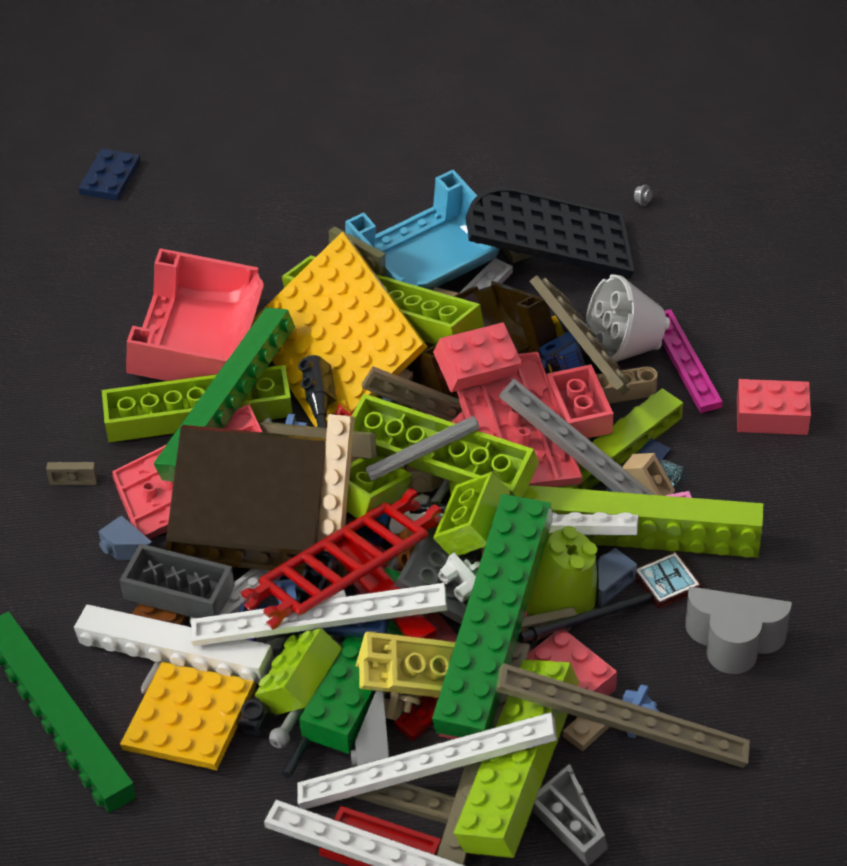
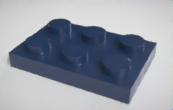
M101 148L79 186V194L119 201L141 162L140 155Z

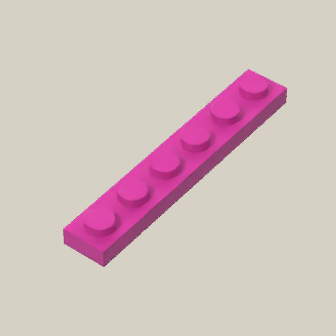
M665 310V316L670 319V325L664 333L662 344L699 412L703 413L722 408V400L672 310Z

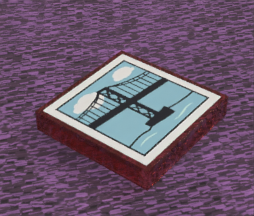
M676 551L639 566L636 570V579L646 592L652 594V601L658 609L687 597L689 587L702 588V584Z

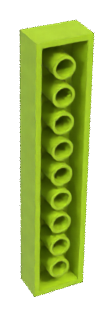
M310 255L282 276L284 288L316 257ZM375 274L425 342L436 345L440 338L484 327L481 307L478 303Z
M528 485L523 495V498L551 502L552 512L556 514L578 512L582 515H593L602 512L607 515H618L626 512L638 515L637 535H585L595 545L759 557L763 526V503Z

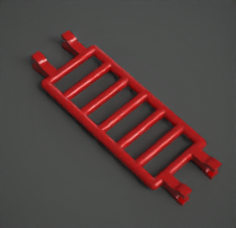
M412 488L407 490L402 499L392 505L386 502L380 504L263 575L259 579V586L254 589L247 588L241 591L242 597L246 600L250 599L244 603L245 608L249 611L255 610L263 599L274 595L282 603L276 607L269 606L263 609V613L268 618H271L266 621L267 626L272 630L276 629L283 619L295 612L297 615L305 614L427 538V530L431 527H438L441 518L437 516L442 512L441 508L434 504L426 511L424 516L413 521L404 513L409 510H418L421 506L420 503L413 500L418 496V493ZM386 513L414 534L402 540L375 519ZM366 525L394 546L382 552L355 531ZM346 537L374 559L362 565L336 546L335 543ZM326 550L353 570V572L342 578L314 556ZM305 562L333 584L321 591L295 571L294 568ZM285 575L312 597L300 604L273 581Z

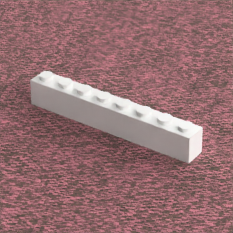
M86 605L74 626L79 643L85 646H95L111 652L117 651L133 657L139 656L155 662L162 661L180 667H192L205 672H217L225 676H237L245 680H255V683L258 684L269 673L274 660L271 645L242 639L193 646L191 642V627L92 605Z

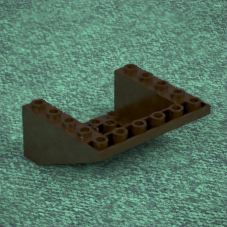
M182 425L180 428L169 513L166 550L231 567L272 571L316 544L326 438ZM302 563L294 568V570L302 574L306 563Z

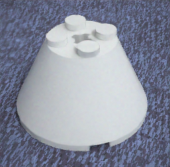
M610 275L608 280L603 279L598 284L591 297L586 315L587 326L597 335L598 341L604 345L608 355L615 362L651 350H659L664 333L670 325V319L665 316L663 308L620 275Z

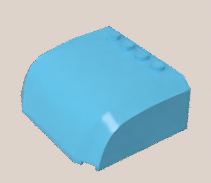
M454 170L436 177L433 207L376 234L375 224L364 212L347 220L345 225L346 233L386 254L385 277L433 290L434 287H439L495 259L501 248L468 241L466 213L477 195Z

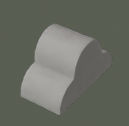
M689 587L685 626L687 633L693 640L707 645V658L716 669L728 674H740L750 670L755 665L758 653H772L784 645L792 602Z

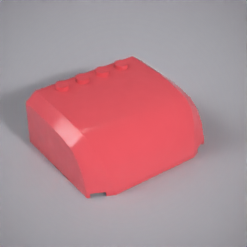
M160 248L154 263V295L142 327L132 326L127 339L126 373L164 381L218 374L252 327L264 287L263 281L258 274V268Z

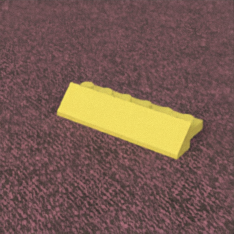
M366 632L355 666L359 667L360 689L439 697L456 642Z

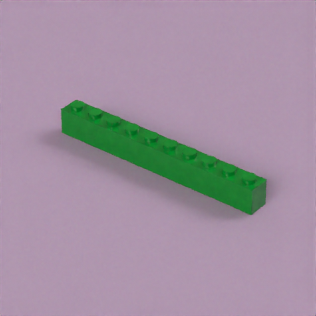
M265 307L155 460L154 466L162 481L174 482L180 428L182 425L224 429L295 328L288 309Z
M8 611L0 615V667L4 665L9 681L11 683L16 682L21 698L23 700L28 699L33 715L35 717L40 716L45 732L48 735L53 734L55 737L53 740L57 749L60 752L65 751L67 754L66 760L71 769L79 771V778L83 786L91 788L93 791L91 794L98 807L103 805L109 814L134 800L136 794L133 782L10 612Z

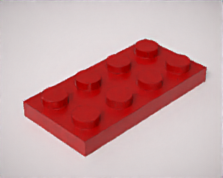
M340 806L334 818L335 821L437 856L441 844V839L343 806ZM319 848L320 856L349 866H373L328 849Z

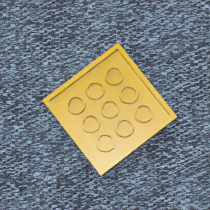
M161 662L120 743L122 750L217 770L237 729L242 706L251 699L256 688L255 680L250 681L237 676H225L217 672H205L192 667H180L171 663Z

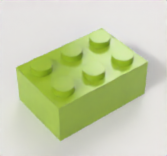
M376 452L377 457L357 459L350 466L347 512L357 519L384 502L392 505L402 499V496L408 489L412 474L399 467L375 480H371L366 472V467L385 457Z
M493 472L455 485L433 539L449 556L453 553L457 556L466 555L473 550L485 548L501 494L509 495L511 491Z
M322 628L290 636L284 643L285 648L282 653L273 660L270 672L259 682L260 687L255 696L267 704L275 715L305 708L342 648Z

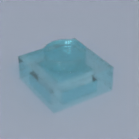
M662 459L660 464L672 486L675 487L683 475L684 467Z

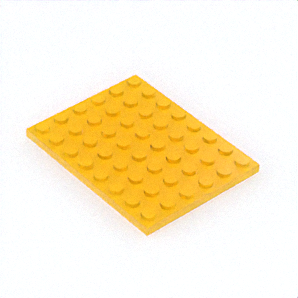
M343 232L265 306L266 308L288 309L294 322L295 328L272 361L275 366L285 365L289 388L315 427H317V420L306 401L305 389L301 387L303 376L298 365L303 358L317 355L331 365L337 401L327 406L326 420L328 424V414H334L338 409L337 405L339 403L353 411L363 393L373 397L378 395L362 389V382L372 366L398 376L427 348V345L350 238ZM265 307L254 317L253 324L260 316L262 311L265 309Z

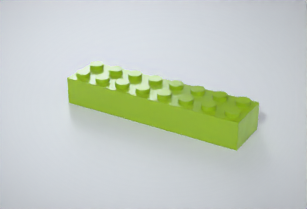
M285 365L267 367L238 409L250 404L257 421H264L266 418L271 420L287 418L288 414H292L291 396ZM217 374L102 390L104 421L108 442L175 433Z
M364 393L352 414L355 417L354 431L375 433L376 452L385 458L456 424ZM476 430L405 466L458 484L493 472L511 491L509 495L523 497L539 465V460L532 448Z
M522 659L520 669L575 686L579 685V680L570 662ZM508 695L495 728L552 713L555 720L557 740L481 762L453 833L464 853L514 858L568 713Z

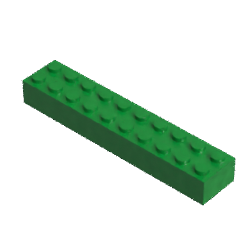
M501 494L432 718L436 733L461 738L492 729L502 693L496 691L499 669L503 663L510 665L553 520L551 502Z

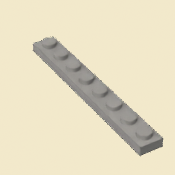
M513 379L498 396L613 492L655 495L517 380Z

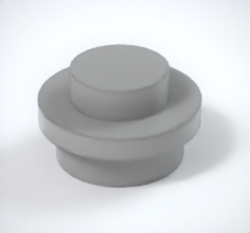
M648 185L638 186L634 193V200L639 205L646 206L652 199V191Z

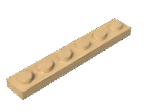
M328 414L317 543L345 526L355 417ZM321 560L323 563L328 564L327 561Z

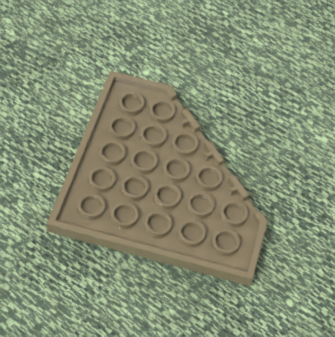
M536 275L531 279V284L614 388L622 395L630 391L631 389L627 385L630 381L618 369V364L608 355L607 349L598 341L597 335L587 326L586 320L572 307L574 305L546 278L542 280Z

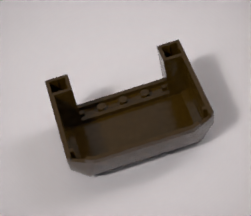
M491 281L489 287L478 290V286H475L453 296L480 304L484 327L504 322L518 354L538 352L541 359L539 348L558 338L548 304L543 297L495 281ZM424 341L427 348L405 368L409 369V372L413 371L412 381L459 399L457 391L450 392L433 353L436 345Z

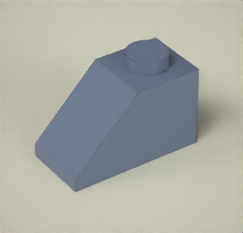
M123 516L118 517L98 531L101 549L105 554H111L116 560H131L139 544L152 546V541Z
M616 548L608 554H603L597 563L598 605L601 607L636 580L637 564Z

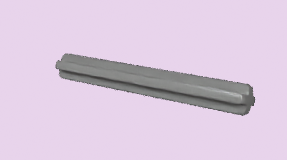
M471 416L366 467V472L371 480H375L478 430L479 423L474 416Z

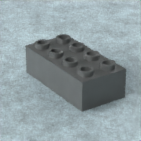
M139 544L119 580L124 600L193 618L220 615L235 586L231 566L144 544Z

